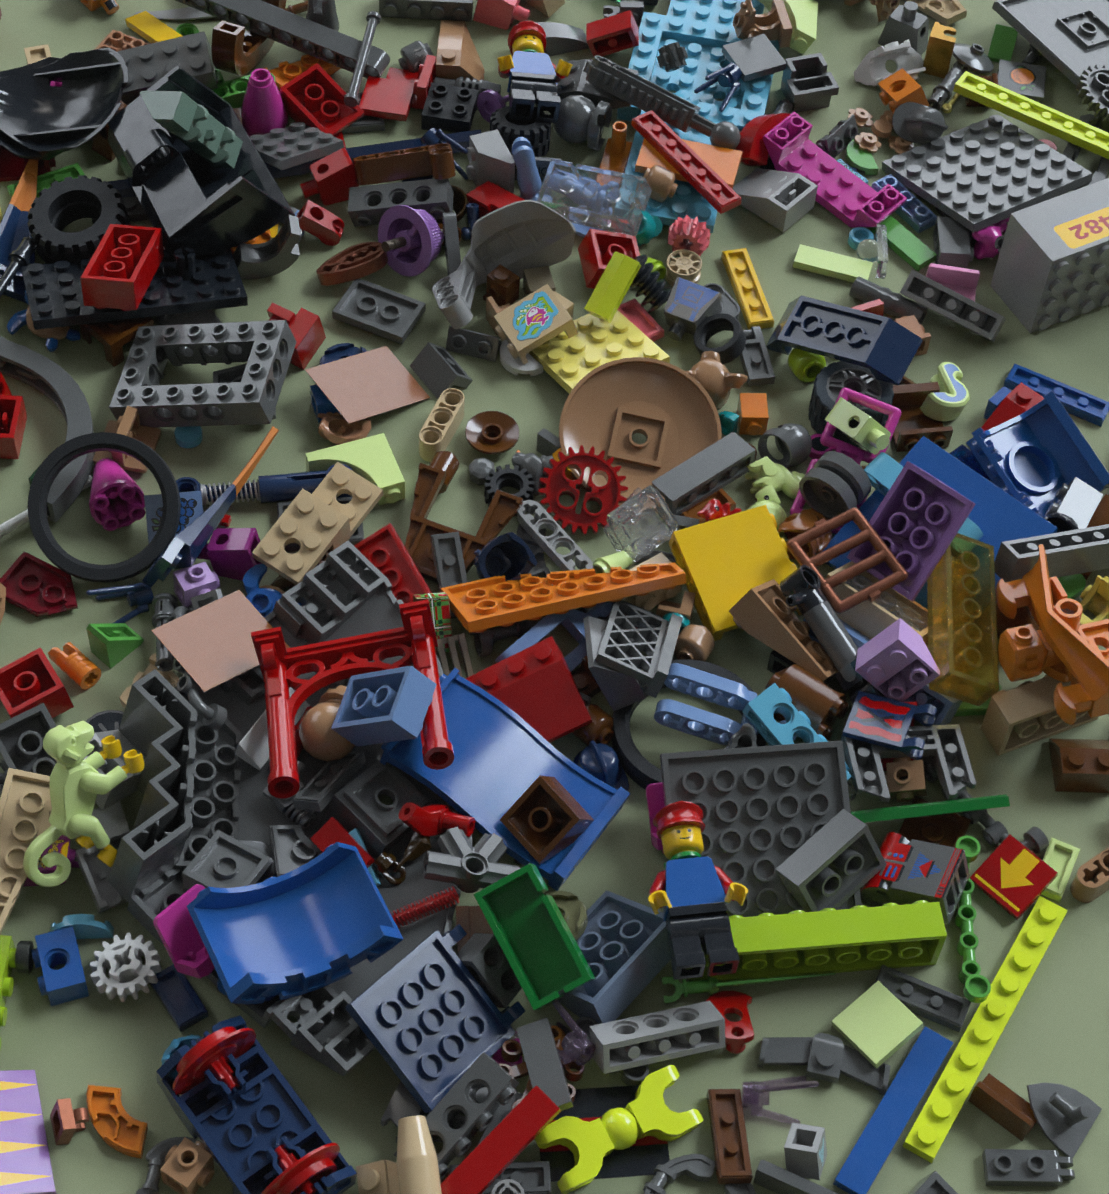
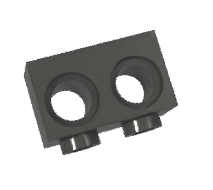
M474 933L457 953V956L496 1007L506 1008L522 989L494 934Z

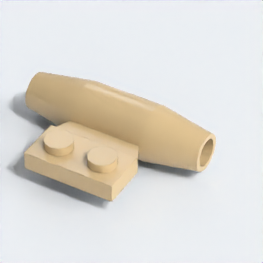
M409 1116L398 1120L397 1162L380 1160L356 1166L359 1194H442L437 1154L425 1116Z

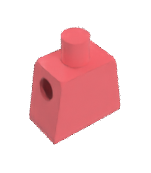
M478 0L473 20L508 30L514 19L520 22L528 21L531 10L519 6L520 0Z

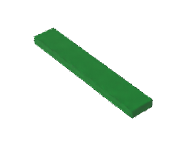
M1007 794L858 810L851 811V814L863 823L1009 807L1010 802Z

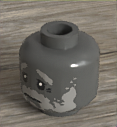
M418 40L401 49L400 54L402 58L398 59V62L403 70H409L413 73L418 72L419 66L424 64L426 56L433 55L427 43L423 44Z

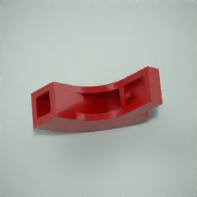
M790 114L761 115L749 121L740 132V143L734 149L743 151L740 163L747 166L767 165L769 153L763 141V136Z

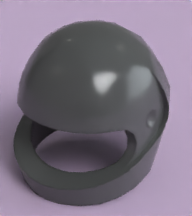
M788 423L769 429L758 441V451L762 458L767 456L774 463L781 464L786 468L798 466L806 461L812 449L810 434L807 429L799 424ZM769 436H775L776 446L779 452L782 453L783 459H775L767 449V439Z

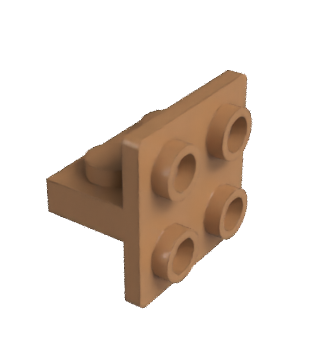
M130 406L126 407L124 415L119 416L118 421L109 420L104 431L132 437L143 442L154 451L161 436L160 429L141 426L138 408ZM96 451L93 459L94 464L104 458L112 459L123 470L146 473L148 470L137 459L120 452Z

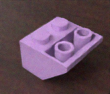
M901 618L857 650L855 671L889 699L903 702L940 676V670L921 635Z

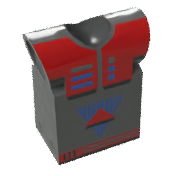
M888 832L879 849L886 865L862 886L860 890L861 902L870 907H879L887 903H896L898 905L912 904L920 900L939 902L944 923L949 924L970 876L965 850L914 839L908 841L898 833Z

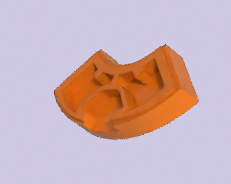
M88 1085L87 1108L91 1122L98 1135L116 1151L142 1159L148 1124L134 1119L125 1111L121 1102V1088Z

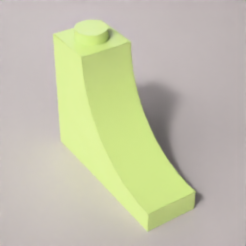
M758 0L771 11L773 0ZM783 0L793 28L790 48L804 54L816 40L818 2L814 0Z
M384 433L305 453L307 472L327 470L330 466L339 462L348 465L352 471L383 490V496L378 501L379 505L395 503L405 499V480Z

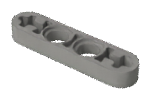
M523 501V505L517 511V521L561 571L575 570V566L579 570L583 568L593 569L591 559L537 501ZM543 528L551 529L554 532V534H552L551 536H543L539 533V531ZM558 547H567L571 552L561 555L556 552V549Z

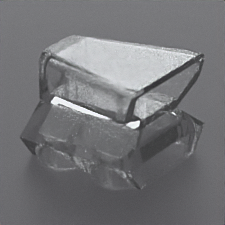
M649 485L643 490L640 487L635 489L622 505L607 514L608 523L603 528L613 547L617 551H625L637 562L644 556L651 554L662 543L670 540L672 533L679 530V524L660 492Z

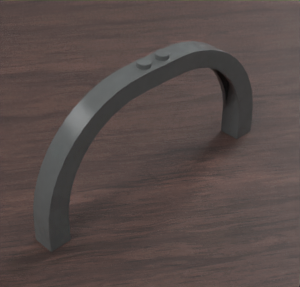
M0 336V372L37 389L57 406L67 423L65 442L81 435L94 433L88 402L75 380L49 358L28 349L26 346L16 344ZM95 452L74 459L57 475L47 498L46 510L48 520L56 523L81 493L92 470Z

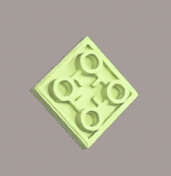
M879 981L832 1020V1026L876 1069L924 1028L923 1022Z

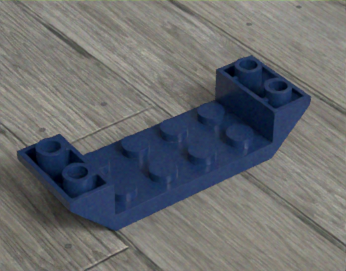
M801 295L789 303L766 347L768 350L789 355L792 348L866 367L870 369L875 379L899 385L923 340L888 317Z

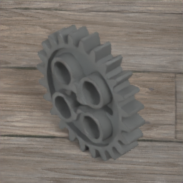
M1096 64L1095 67L1090 65L1088 69H1084L1076 83L1078 85L1075 90L1079 91L1077 97L1083 98L1081 104L1088 105L1087 111L1093 110L1095 112L1094 117L1102 116V121L1106 122L1107 119L1109 120V67L1107 64H1104L1103 67L1099 64Z

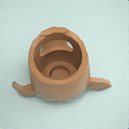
M714 351L703 352L700 361L692 366L690 371H686L707 391L717 410L722 408L727 402L731 388L740 389L748 379V376L744 374L729 373L728 369L720 361V354Z

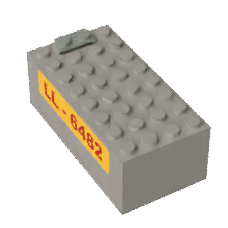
M1109 178L1011 213L990 286L1029 333L1040 329L1044 330L1058 322H1065L1079 314H1086L1092 309L1109 305Z

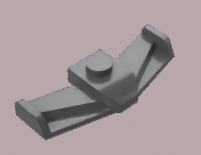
M818 1033L814 1037H763L758 1067L763 1068V1066L807 1065L806 1077L838 1083L841 1073L879 1091L881 1095H885L887 1091L891 1067L883 1063L876 1069L859 1051L844 1045L838 1036Z

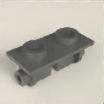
M852 115L847 120H840L829 132V135L819 139L816 145L832 158H835L848 146L849 142L856 135H859L855 115Z
M449 325L446 350L496 362L497 353L500 350L502 341L499 340L498 336H491L462 328L453 329Z

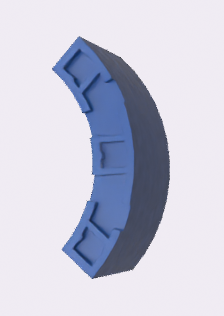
M340 842L328 846L322 854L297 869L278 877H270L261 883L233 888L208 886L201 890L197 897L187 905L230 1002L235 1004L264 1003L265 997L279 995L280 1000L317 990L352 974L350 968L363 960L368 959L370 963L375 961L403 940L357 847Z

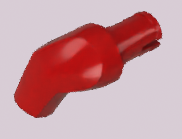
M408 802L402 806L398 814L400 820L422 836H434L448 829L458 827L463 830L467 837H470L476 822L474 817L451 812L448 805L442 804L421 808L412 802Z

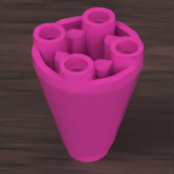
M255 69L248 80L241 107L242 125L248 136L268 134L272 129L285 128L288 123L287 109L274 78L267 69Z
M104 458L95 464L89 499L91 516L107 531H114L117 528L128 526L145 516L144 492L121 466L112 459Z

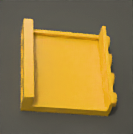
M766 505L674 531L668 543L677 565L686 573V587L688 591L696 593L694 606L702 625L710 630L714 641L720 640L724 632L740 628L734 622L729 610L750 589L773 579L780 585L782 580L797 570L795 563L789 559L784 538H780L778 534L776 519L772 513H769ZM797 607L796 610L798 612V615H802V613Z

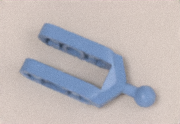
M613 602L598 603L586 613L571 609L565 614L554 613L546 615L498 656L495 661L498 663L539 643L557 626L562 624L580 644L564 657L571 672L581 664V659L587 655L583 618L588 616L594 618L609 616Z
M679 663L671 664L668 676L664 682L668 688L742 711L751 700L758 696L757 693L749 691L741 683ZM671 699L660 700L657 703L654 714L655 721L663 726L721 745H728L732 735L738 732L742 725L749 723L754 728L756 736L759 734L744 714L740 724L732 719ZM783 720L779 723L786 724V720Z

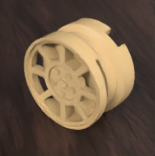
M681 249L672 252L667 257L665 279L672 287L677 277L696 284L699 283L702 260L697 253Z

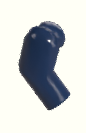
M478 203L466 205L468 227L461 229V237L464 241L471 239L473 224L480 219Z

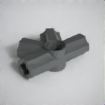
M455 827L448 829L437 840L443 853L426 852L422 877L428 880L452 883L463 892L474 893L480 888L484 889L520 868L515 865L498 863L505 854L507 847L503 843V839L495 833H485L473 848L463 830Z

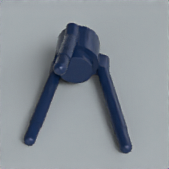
M733 62L729 63L726 67L705 77L707 82L696 88L694 93L697 94L716 82L722 87H731L719 108V111L723 112L734 92L741 86L739 82L742 77L741 69Z
M432 128L420 139V142L423 144L422 146L441 144L445 141L462 153H468L467 149L445 135L441 129L436 130ZM454 160L455 170L465 180H468L467 174Z
M144 582L134 585L88 590L86 592L88 596L97 595V601L126 596L130 607L136 606L135 610L113 623H126L137 615L148 612V605L152 604V599L154 598L151 587Z

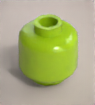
M794 348L788 356V366L800 381L812 382L817 374L820 373V370L826 367V360L822 355Z

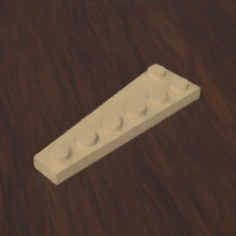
M8 768L0 797V935L28 877L23 867L25 852L32 841L51 826L49 823L52 810L50 776Z

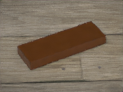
M708 1089L706 1096L718 1184L751 1183L753 1176L740 1089Z

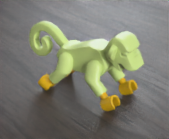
M80 721L66 727L58 725L49 730L43 739V749L57 761L50 775L52 810L49 823L51 826L32 841L25 852L23 860L24 871L28 878L42 887L58 886L70 875L71 863L69 859L58 852L48 853L42 858V863L48 868L57 865L55 872L43 874L38 870V860L41 854L61 835L70 839L76 838L75 842L82 848L89 849L95 845L96 848L102 849L96 857L111 868L113 866L117 850L109 844L110 838L99 820L92 816L97 794H107L128 778V773H139L144 769L145 764L142 753L138 754L137 750L132 749L123 754L124 766L120 767L118 765L106 775L100 774L97 769L105 764L106 758L115 759L121 756L122 747L120 739L115 740L113 735L103 738L101 740L103 751H95L84 759L94 750V746L89 743L94 736L93 726L85 721Z

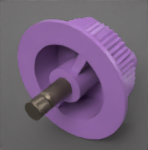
M396 205L389 208L381 217L378 227V242L382 243L383 251L387 252L388 265L403 276L412 277L424 272L430 262L434 261L437 255H439L444 241L443 232L440 230L436 220L428 212L421 209H413L407 205Z

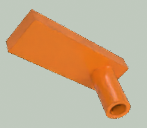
M617 121L613 124L612 138H608L597 174L600 186L602 187L613 177L620 180V187L632 147V142L626 141L627 124L622 121Z

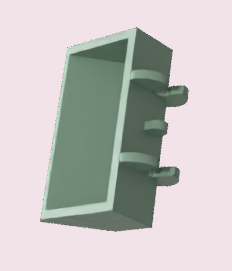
M182 91L140 92L152 118L214 168L234 169L243 141L235 135L233 130L225 127L210 115L205 107L197 104Z

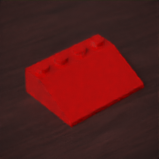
M552 636L465 678L517 713L549 743L593 722L564 656Z

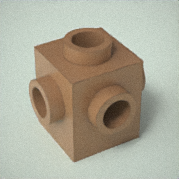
M905 757L895 758L893 762L886 763L887 772H884L891 799H896L897 802H910L915 800V796H927L923 760L911 761V758Z
M186 1137L179 1146L174 1145L169 1150L164 1160L165 1164L160 1169L163 1183L179 1194H195L200 1187L204 1188L209 1184L215 1173L213 1157L205 1145L200 1141L193 1143Z

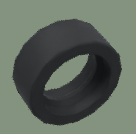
M719 313L709 316L699 324L695 330L694 344L700 355L705 351L717 352L720 354L721 363L726 364L736 359L742 353L746 345V336L741 324L734 316ZM724 330L734 332L733 337L723 346L717 348L706 347L708 340L714 334Z

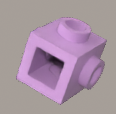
M206 562L173 572L174 592L182 606L189 607L192 604L190 598L220 587L217 573L215 571L211 572Z

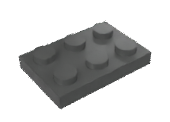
M359 278L353 281L332 311V318L403 344L425 312L426 303Z

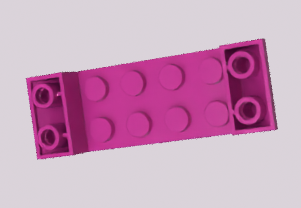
M796 112L790 114L763 136V141L777 171L799 173L818 185L815 201L850 228L877 227L907 200V197L890 184H887L879 192L875 191L808 139L813 125Z

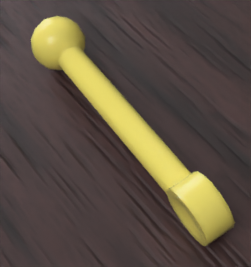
M956 93L949 103L943 105L942 111L944 113L952 111V105L959 98L960 94Z

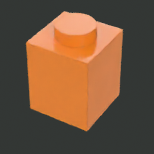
M740 393L737 407L739 435L754 436L763 435L766 432L769 419L766 393Z

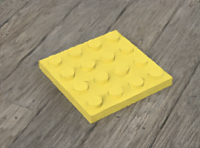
M618 310L611 323L593 316L591 313L573 320L578 334L569 339L563 331L528 352L569 394L576 384L589 372L614 360L644 357L670 363V356Z

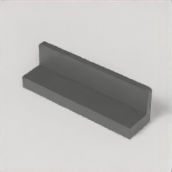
M732 432L653 480L652 487L665 498L664 513L670 519L672 514L680 515L749 472L748 465L755 460V449L735 432Z

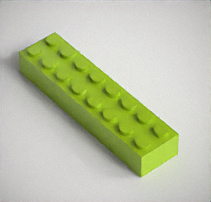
M920 900L904 905L887 903L879 907L858 905L850 909L841 910L824 908L816 912L795 910L788 914L778 915L762 913L753 917L729 916L734 946L737 948L740 959L737 971L734 974L710 977H716L718 982L877 970L881 968L882 964L890 968L936 965L947 937L940 903ZM706 967L704 969L703 977L688 978V980H707L708 976L706 973Z

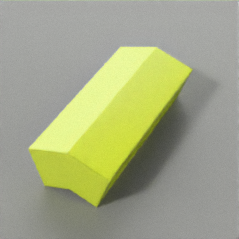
M614 252L584 309L593 316L611 323L641 267L640 262L624 254Z

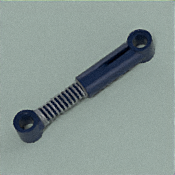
M342 464L352 470L348 465ZM334 465L323 471L258 476L257 482L253 479L252 483L248 480L244 484L235 500L238 503L240 499L242 502L245 499L249 502L250 498L252 501H254V498L258 501L261 500V503L293 501L302 489L312 494ZM182 477L176 480L179 492L201 491L203 506L209 505L210 502L213 504L231 485L230 482H228V485L223 482V485L218 483V486L213 483V486L208 484L207 487L205 484L200 485L192 477ZM341 494V495H339L337 498L351 497V496L348 495V494Z

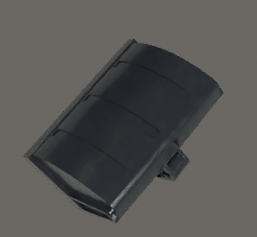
M178 65L146 91H182L197 104L205 107L208 113L221 124L233 130L235 135L243 141L234 169L214 168L152 118L141 95L108 122V143L154 228H162L163 246L170 256H174V251L179 248L182 249L184 257L185 248L193 249L195 256L221 252L254 239L279 222L284 224L288 215L295 216L230 103Z

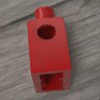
M345 147L311 164L309 168L313 179L299 184L304 198L318 194L323 205L349 200V188L359 186L357 185L353 162Z

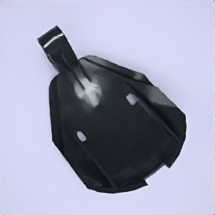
M108 47L69 53L62 58L48 57L29 65L0 71V145L19 158L50 160L90 140L115 116L122 104L120 100L123 89L129 83L128 69L122 56ZM51 81L62 82L61 87L50 86Z

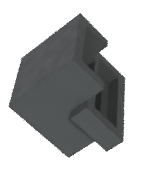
M816 53L785 59L787 66L786 70H783L781 90L785 98L793 104L792 111L798 113L829 107L831 96L838 95L839 86L832 73L827 72L828 65L822 54Z

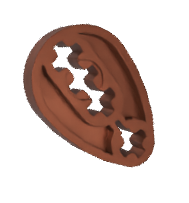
M363 242L353 245L332 256L317 269L319 282L323 286L341 284L377 272L387 264V252L383 251L382 243Z

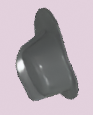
M915 102L901 104L892 116V125L897 135L906 141L920 145L940 138L948 128L940 111Z

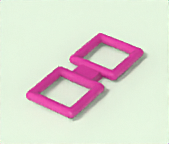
M842 388L835 405L842 397L846 401L850 400L888 415L889 417L884 428L891 432V441L902 413L901 410L852 389ZM827 422L820 438L822 445L836 450L835 452L843 453L859 465L861 461L870 463L878 455H873L869 451L833 438L836 428ZM885 448L884 450H880L879 453H886L887 448ZM819 459L811 460L806 474L811 468H814ZM800 490L791 507L790 515L800 513L803 510L806 501L802 497ZM867 497L859 505H857L858 509L866 501ZM843 525L833 530L832 533L837 534Z

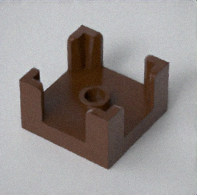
M151 317L83 324L80 325L82 338L88 344L92 343L91 336L93 335L104 346L106 360L115 367L124 361L122 346L135 339L139 327L154 326V322Z

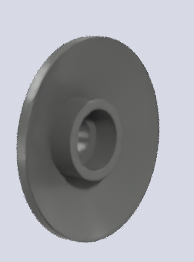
M955 43L952 55L964 66L980 73H990L994 68L992 61L984 53L985 50L982 46L975 43L972 46Z

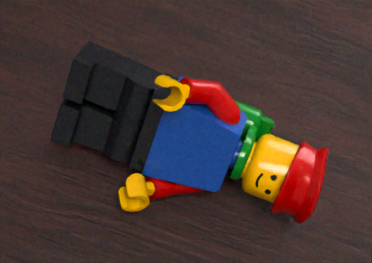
M531 20L520 22L512 28L508 36V47L511 54L497 58L499 76L505 79L509 77L507 92H509L510 119L532 121L534 110L535 121L557 123L561 100L557 95L556 83L568 77L573 64L559 59L557 66L552 63L549 55L544 53L546 48L544 29L538 23ZM516 109H523V110H525V111H527V112H526V113H519V112H517V111H515V110H516ZM540 111H547L551 114L543 115L540 113Z
M678 801L663 807L653 819V825L657 827V837L662 840L664 855L669 861L663 864L664 871L656 875L649 890L648 901L655 915L659 914L657 910L663 907V919L666 922L674 980L703 977L705 967L707 976L736 973L740 959L737 948L734 946L726 904L735 900L739 905L743 906L748 893V889L744 885L733 882L720 867L714 866L710 857H701L704 851L701 833L705 829V824L702 821L703 810L698 805L687 801Z

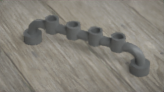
M191 604L189 607L178 606L166 623L194 611L193 605ZM175 659L173 669L183 674L178 680L177 689L187 694L190 704L203 717L202 722L205 726L214 730L220 729L227 719L226 708L216 703L207 706L200 697L202 689Z
M931 756L922 757L920 760H923L925 765V778L933 783L938 779ZM965 787L958 791L959 793L956 798L951 800L973 797L967 792ZM942 789L943 796L946 800H948L944 790ZM987 809L962 812L963 817L971 820L970 824L973 825L979 821L986 828L982 831V835L991 846L996 845L998 842L1001 844L1007 838L1008 831L1001 822L995 821L988 814ZM1035 826L1023 834L1024 841H1020V843L1035 853H1040L1049 846L1048 838L1044 832Z

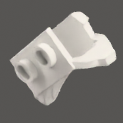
M908 39L901 44L895 41L870 51L853 74L855 81L861 82L864 85H873L874 87L878 86L880 81L894 74L886 70L885 63L887 60H893L896 63L897 69L895 72L903 68L914 80L918 79V75L926 71V69L922 67V57L911 47Z

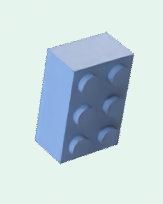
M413 666L353 675L350 677L331 729L356 746L418 738L437 684Z

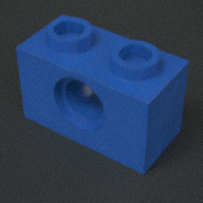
M73 926L35 936L37 948L31 949L35 968L42 967L43 976L37 977L41 996L48 995L51 1006L88 997L89 992ZM59 964H64V965H65L62 969H59V970H54V969H53V967H55L56 965H59Z

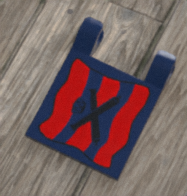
M859 691L842 736L898 750L911 759L920 760L923 756L925 741L917 737L906 738L913 718L924 726H933L937 709L930 704L916 706Z

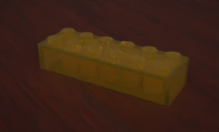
M957 533L927 579L928 650L940 670V676L929 683V690L980 706L999 691L994 546Z

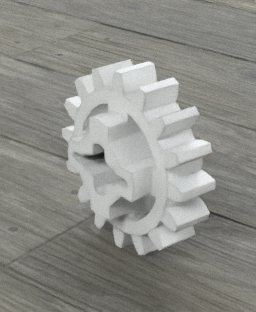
M130 933L126 934L124 940H120L117 935H114V943L109 944L104 941L102 943L104 951H95L93 953L97 961L90 962L93 972L90 974L93 983L96 984L99 993L106 992L109 1000H112L116 994L121 1002H125L127 995L130 994L136 1000L138 999V991L142 990L148 993L150 991L147 984L149 982H158L155 973H159L162 970L159 964L161 960L159 953L155 950L151 940L145 942L143 935L137 936L135 940H133ZM142 955L146 958L145 965L142 964ZM106 969H109V979L106 977Z

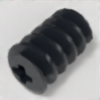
M643 254L633 258L640 262L641 267L630 289L639 288L635 296L644 295L645 298L641 304L643 306L650 303L651 306L647 312L652 313L668 301L672 290L670 287L664 288L666 284L664 279L657 280L660 273L658 271L651 272L654 265L652 263L645 264L648 257Z

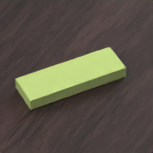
M802 244L798 248L793 268L854 283L858 276L868 280L873 266V262Z

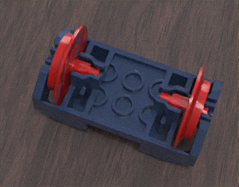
M241 1015L220 1021L212 1027V1034L205 1031L203 1038L200 1037L196 1041L194 1039L190 1041L191 1048L188 1045L182 1046L156 1071L157 1083L163 1090L175 1113L194 1140L199 1137L232 1183L233 1194H342L356 1183L357 1173L341 1155L339 1145L332 1143L257 1041L255 1031L246 1026V1022Z

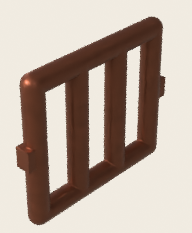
M855 507L827 521L823 518L815 522L813 528L788 540L786 544L800 566L807 565L816 572L821 582V591L833 610L838 614L866 600L870 602L880 598L881 592L908 578L905 568L860 510ZM852 520L861 530L860 533L811 558L801 548V546ZM867 541L877 551V553L827 579L816 568ZM883 562L893 572V574L843 600H840L832 589Z

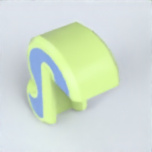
M942 362L937 368L939 373L930 380V382H938L940 392L928 394L920 409L927 417L933 420L950 421L960 416L969 402L970 396L966 386L960 382L963 378L960 368L954 363Z

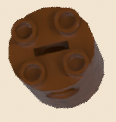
M793 664L775 673L768 681L765 690L774 683L779 688L785 689L792 699L791 703L795 708L808 716L811 722L810 726L817 734L823 735L829 741L834 733L833 724L837 718L842 719L850 707V704L845 701L846 695L833 690L823 680L797 664ZM779 713L773 714L776 721L781 722L785 720L783 715Z

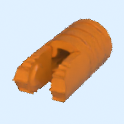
M71 642L65 643L63 651L58 647H54L47 652L49 658L82 689H89L99 681L101 677L100 668Z

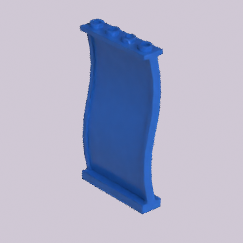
M454 668L448 676L443 674L439 678L448 739L453 745L454 751L453 763L447 768L440 770L428 768L423 762L420 733L418 738L383 743L381 749L384 751L380 762L383 765H386L388 762L406 772L440 796L461 815L474 817L476 821L475 828L483 835L485 833H495L501 837L507 847L505 853L524 866L529 863L535 864L541 876L549 881L548 885L558 891L622 809L630 793L621 786L618 790L573 763L517 713L479 686L459 675L460 670ZM540 775L555 777L594 819L574 843L542 864L536 861L500 821L502 816Z

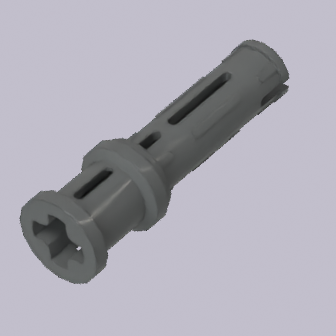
M160 593L152 599V607L155 610V614L152 617L154 628L166 624L167 619L178 607V600L174 595ZM156 637L155 666L160 671H170L173 669L174 656Z

